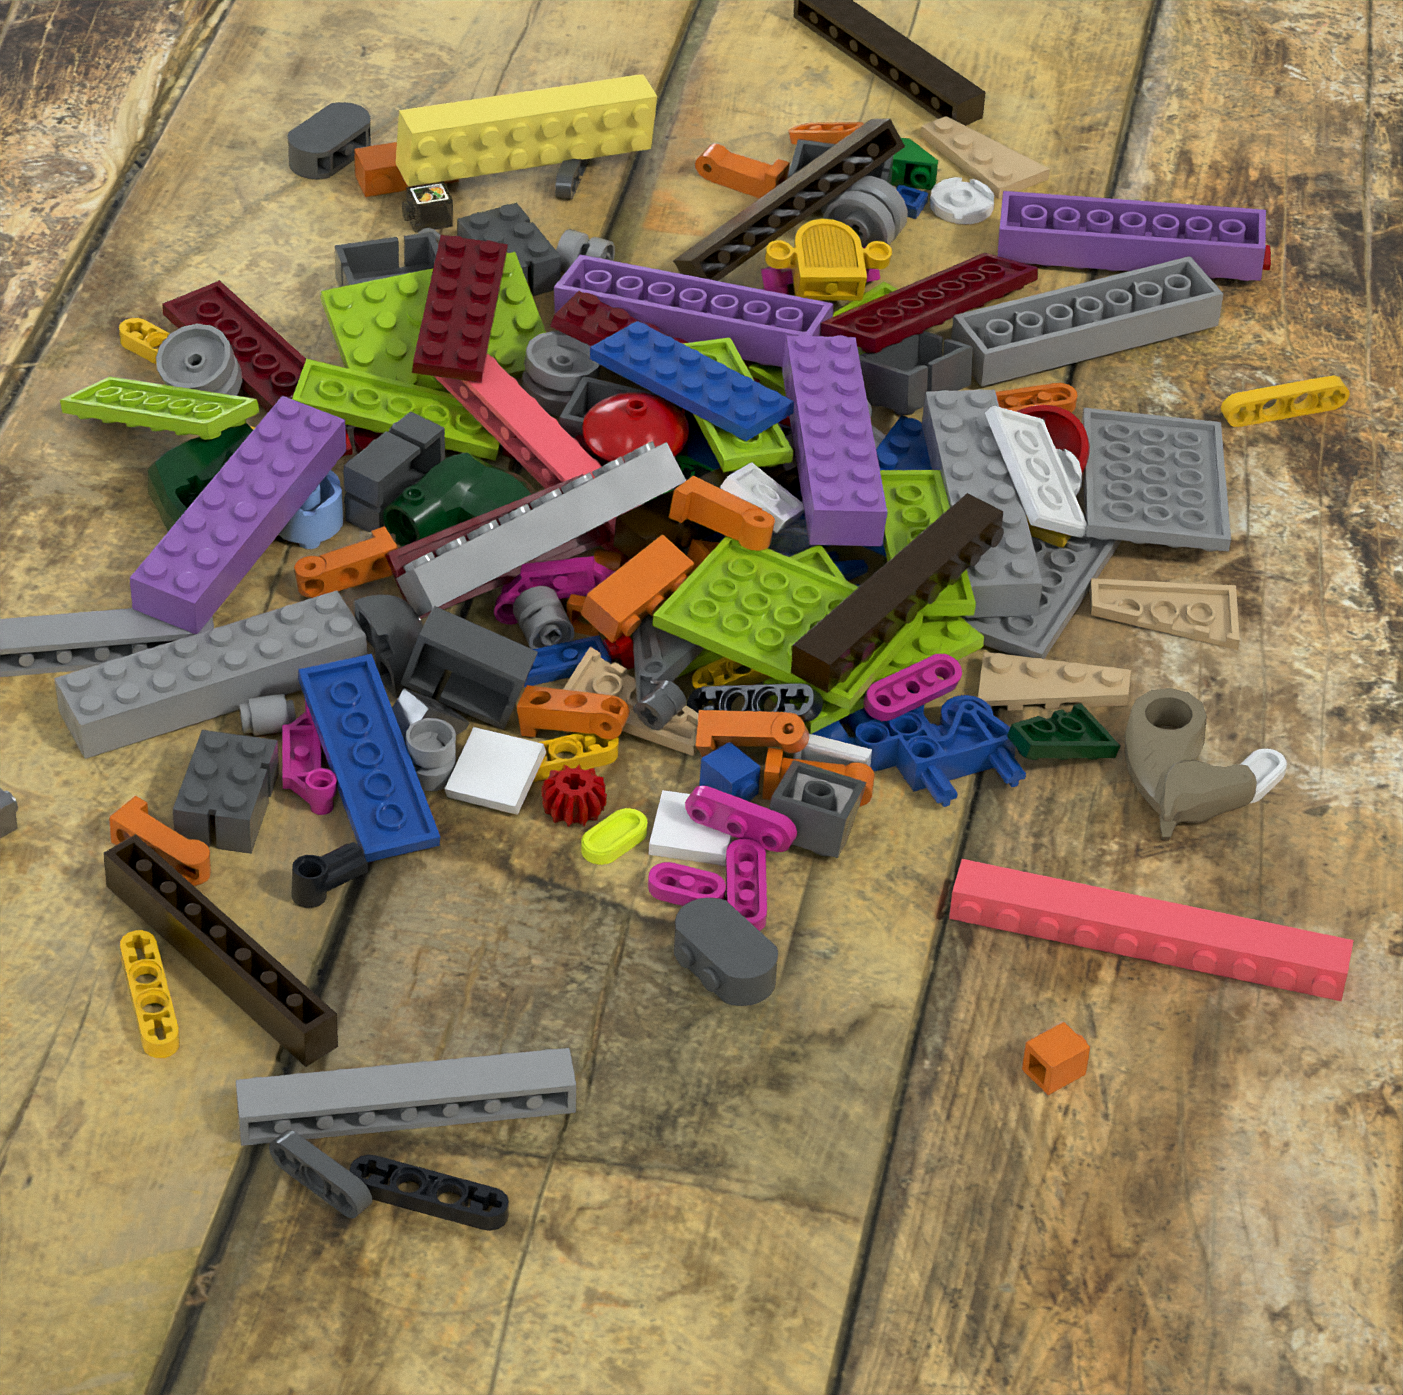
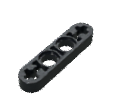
M802 683L703 686L691 693L687 706L699 713L702 705H707L710 700L719 705V708L716 706H705L703 710L731 711L734 700L739 696H744L745 704L741 711H764V704L767 698L777 695V706L771 712L794 713L801 717L803 722L814 720L821 713L823 698L812 687ZM806 697L809 698L808 703L802 704L801 708L797 707L794 704H790V700L797 703L805 702Z
M368 1154L360 1156L350 1166V1172L362 1180L369 1189L372 1200L481 1230H497L508 1221L509 1200L507 1195L498 1188L377 1155ZM369 1173H372L369 1179H365ZM388 1178H390V1185H385L388 1184ZM407 1181L415 1182L421 1186L417 1191L411 1193L403 1192L398 1188L400 1184ZM447 1192L456 1193L461 1197L459 1201L451 1204L443 1203L438 1199L441 1194ZM469 1199L474 1200L470 1202V1207H468ZM489 1206H494L490 1212L483 1211L487 1210Z

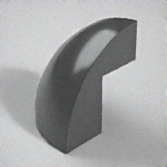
M372 595L355 600V619L366 634V640L375 649L376 667L382 683L395 698H398L404 688L412 690L400 683L418 636L424 626L423 622L410 604L396 596Z

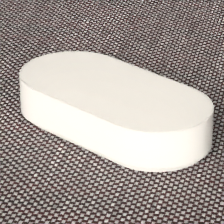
M1259 749L1254 751L1240 764L1247 765L1256 776V794L1250 803H1255L1262 799L1285 776L1287 761L1281 753L1272 749Z

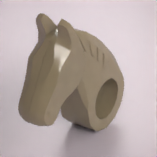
M1173 688L1151 690L1136 699L1129 716L1124 747L1125 760L1130 777L1139 793L1159 813L1162 840L1168 841L1172 836L1174 827L1179 823L1201 824L1219 814L1248 805L1256 794L1257 786L1256 776L1247 765L1236 764L1221 767L1196 760L1205 743L1207 715L1201 701L1189 692ZM1172 725L1179 728L1175 730H1168L1158 728L1155 726Z

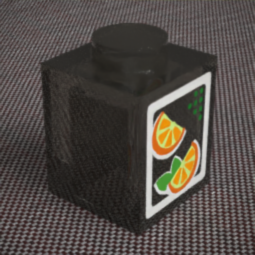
M438 182L407 187L406 201L402 202L404 220L410 221L415 233H419L425 228L437 230L453 227V199L445 183Z

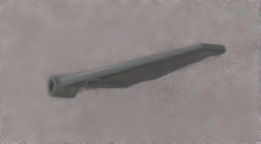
M648 614L642 619L635 632L632 633L637 704L633 707V711L637 713L639 719L647 727L659 731L686 706V697L683 691L672 681L705 648L654 627L653 616Z

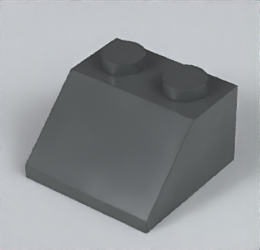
M793 760L772 795L769 809L787 816L794 823L797 829V837L793 841V845L812 850L821 856L838 858L849 838L867 782Z

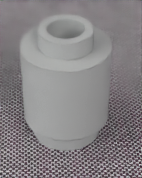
M284 693L249 698L248 703L239 704L243 734L253 733V736L279 733L282 732V725L296 720L293 700L286 701Z

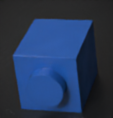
M728 742L701 758L700 786H708L743 800L751 801L759 794L761 766L731 742Z

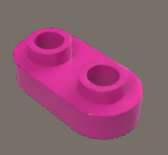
M663 862L653 866L648 875V890L653 897L661 901L684 906L700 898H719L725 900V881L721 876L713 872L677 863Z

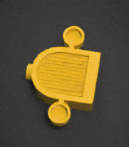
M816 219L805 223L799 228L795 236L793 248L789 243L782 240L770 242L766 248L765 261L770 267L775 269L791 268L795 296L813 300L862 301L867 280L866 269L880 270L888 267L891 261L892 249L887 243L882 241H872L866 248H862L858 234L848 225L832 219Z

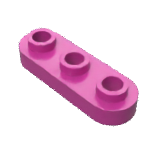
M947 654L932 655L873 683L864 697V708L871 717L880 721H889L953 691L961 679L962 668L955 658Z
M708 786L694 788L685 801V809L694 822L735 838L755 840L770 851L784 852L788 850L797 837L796 826L787 816Z
M738 839L730 843L726 851V901L761 931L765 927L767 920L766 852L764 847L755 840Z

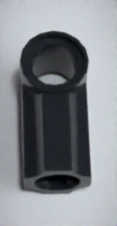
M352 842L321 857L316 855L298 857L292 864L291 896L294 903L305 908L320 906L325 902L328 891L366 873L368 862L363 855L362 849L355 842Z

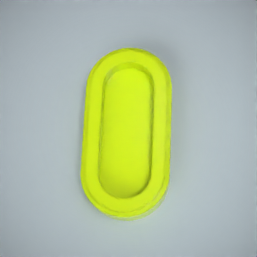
M631 808L615 811L584 833L581 839L582 856L588 862L598 865L609 864L645 839L648 824L646 816L642 812Z

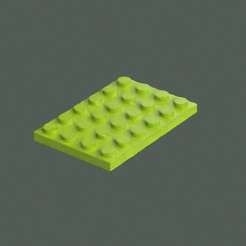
M515 252L507 253L488 354L494 357L497 363L510 376L518 379L522 378L525 370L524 360L529 341L539 334L546 333L517 255ZM433 268L321 291L320 300L345 368L450 393L434 376L412 373L413 359Z
M726 536L653 614V626L786 684H807L820 693L823 700L850 710L921 627L923 613L918 612L915 619L911 623L903 625L890 642H884L874 651L872 657L866 663L862 662L857 666L845 682L838 683L831 691L826 693L791 673L793 644L859 588V586L768 548L760 551L746 549L740 545L739 541Z

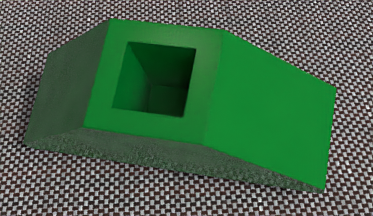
M901 138L905 147L893 156L891 185L932 190L937 181L939 160L910 138Z

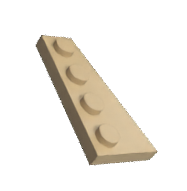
M947 116L921 126V137L970 177L987 185L998 199L1003 197V191L1018 192L1049 179V168Z
M1091 578L1090 612L1092 616L1238 650L1240 635L1236 585Z
M592 647L588 649L563 690L613 695L621 698L630 709L629 717L622 730L623 732L694 756L698 750L696 748L699 713L685 706L659 731L652 730L633 711V707L637 704L635 679L627 674V669L616 662L610 664L601 658L600 652Z
M983 652L978 698L984 700L990 706L1006 705L1007 711L1023 710V705L1044 704L1045 709H1059L1061 705L1076 702V704L1082 703L1085 707L1126 706L1129 697L1131 670Z

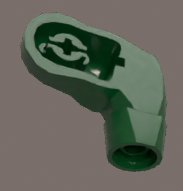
M247 423L237 427H229L221 431V435L214 439L205 440L196 437L184 441L166 451L148 468V494L158 509L167 531L173 527L251 434L253 429Z
M462 453L447 457L431 468L418 482L406 488L384 509L383 519L385 527L394 542L403 547L537 493V491L520 475L495 467L469 453Z

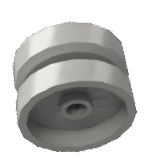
M864 176L832 201L824 213V219L837 220L851 227L858 234L862 247H866L872 241H882L890 246L891 242L896 239L907 224L908 211L904 199L895 187L883 179L874 176Z
M203 324L183 326L169 334L159 347L156 356L157 371L165 385L234 396L238 394L242 384L241 367L234 356L229 341L223 332L215 327Z
M560 331L546 332L537 335L529 341L525 353V370L522 375L521 387L531 397H534L547 413L561 415L583 376L597 379L601 365L590 359L591 346Z

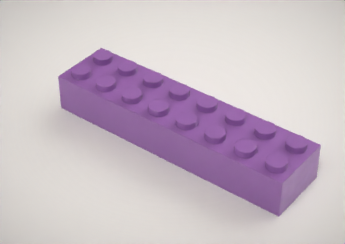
M1003 191L998 256L1026 264L1067 266L1077 269H1106L1108 271H1133L1191 256L1210 279L1229 278L1241 281H1261L1265 255L1266 210Z
M579 255L554 286L555 313L578 291L590 293L598 297L601 302L613 308H621L627 311L631 317L643 323L654 324L660 331L674 338H682L689 343L730 337L742 359L758 362L764 366L774 365L782 367L786 335L799 336L807 334L821 336V322L833 317V303L585 255Z
M807 334L799 336L786 335L782 373L786 397L794 401V413L789 418L809 545L882 546L887 507L856 337L841 335L823 337Z
M282 396L130 577L132 609L191 633L198 634L346 452L345 419Z

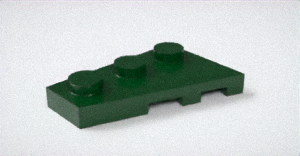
M1082 703L1074 705L1071 712L1068 713L1063 709L1054 711L1051 718L1048 719L1036 716L1013 723L1006 736L1018 749L1019 754L1030 760H1038L1039 758H1057L1060 760H1068L1069 758H1087L1090 760L1116 758L1121 747Z

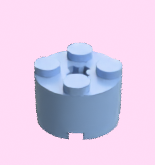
M329 471L278 534L280 537L290 542L299 543L302 548L314 549L322 541L333 537L343 526L342 488L338 476L333 471Z

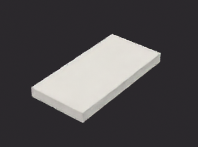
M997 406L989 408L985 415L1030 525L1082 538L1086 534L1087 523L1044 420Z

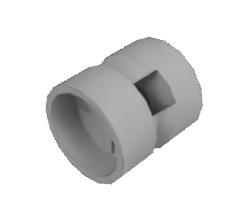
M568 229L563 233L556 249L561 256V271L565 273L579 255L614 261L615 246L612 241L593 237L589 240L587 234Z
M546 586L532 587L522 592L516 598L513 605V614L531 649L572 641L574 627L553 589Z
M425 718L418 720L410 725L406 731V747L421 787L424 791L445 789L456 765V732L452 725L441 719Z

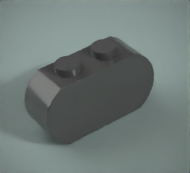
M331 103L288 132L290 169L295 174L304 178L326 179L354 161V149L371 146V118L369 112L365 108L353 103Z
M700 898L685 904L679 910L675 919L674 956L682 967L688 968L701 980L703 986L708 991L714 992L726 1004L748 1006L757 1004L771 995L776 985L778 948L726 900Z

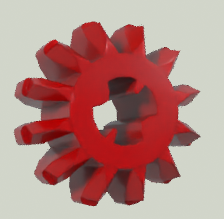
M580 763L576 768H569L564 764L561 771L551 770L548 779L544 780L541 790L542 806L545 814L551 815L554 823L566 821L568 828L572 823H579L585 827L588 820L598 821L599 815L604 811L607 804L604 777L597 776L594 768L583 770Z

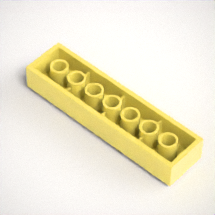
M640 74L399 110L396 165L408 187L558 164L570 159L583 160L651 149L657 95L645 76Z

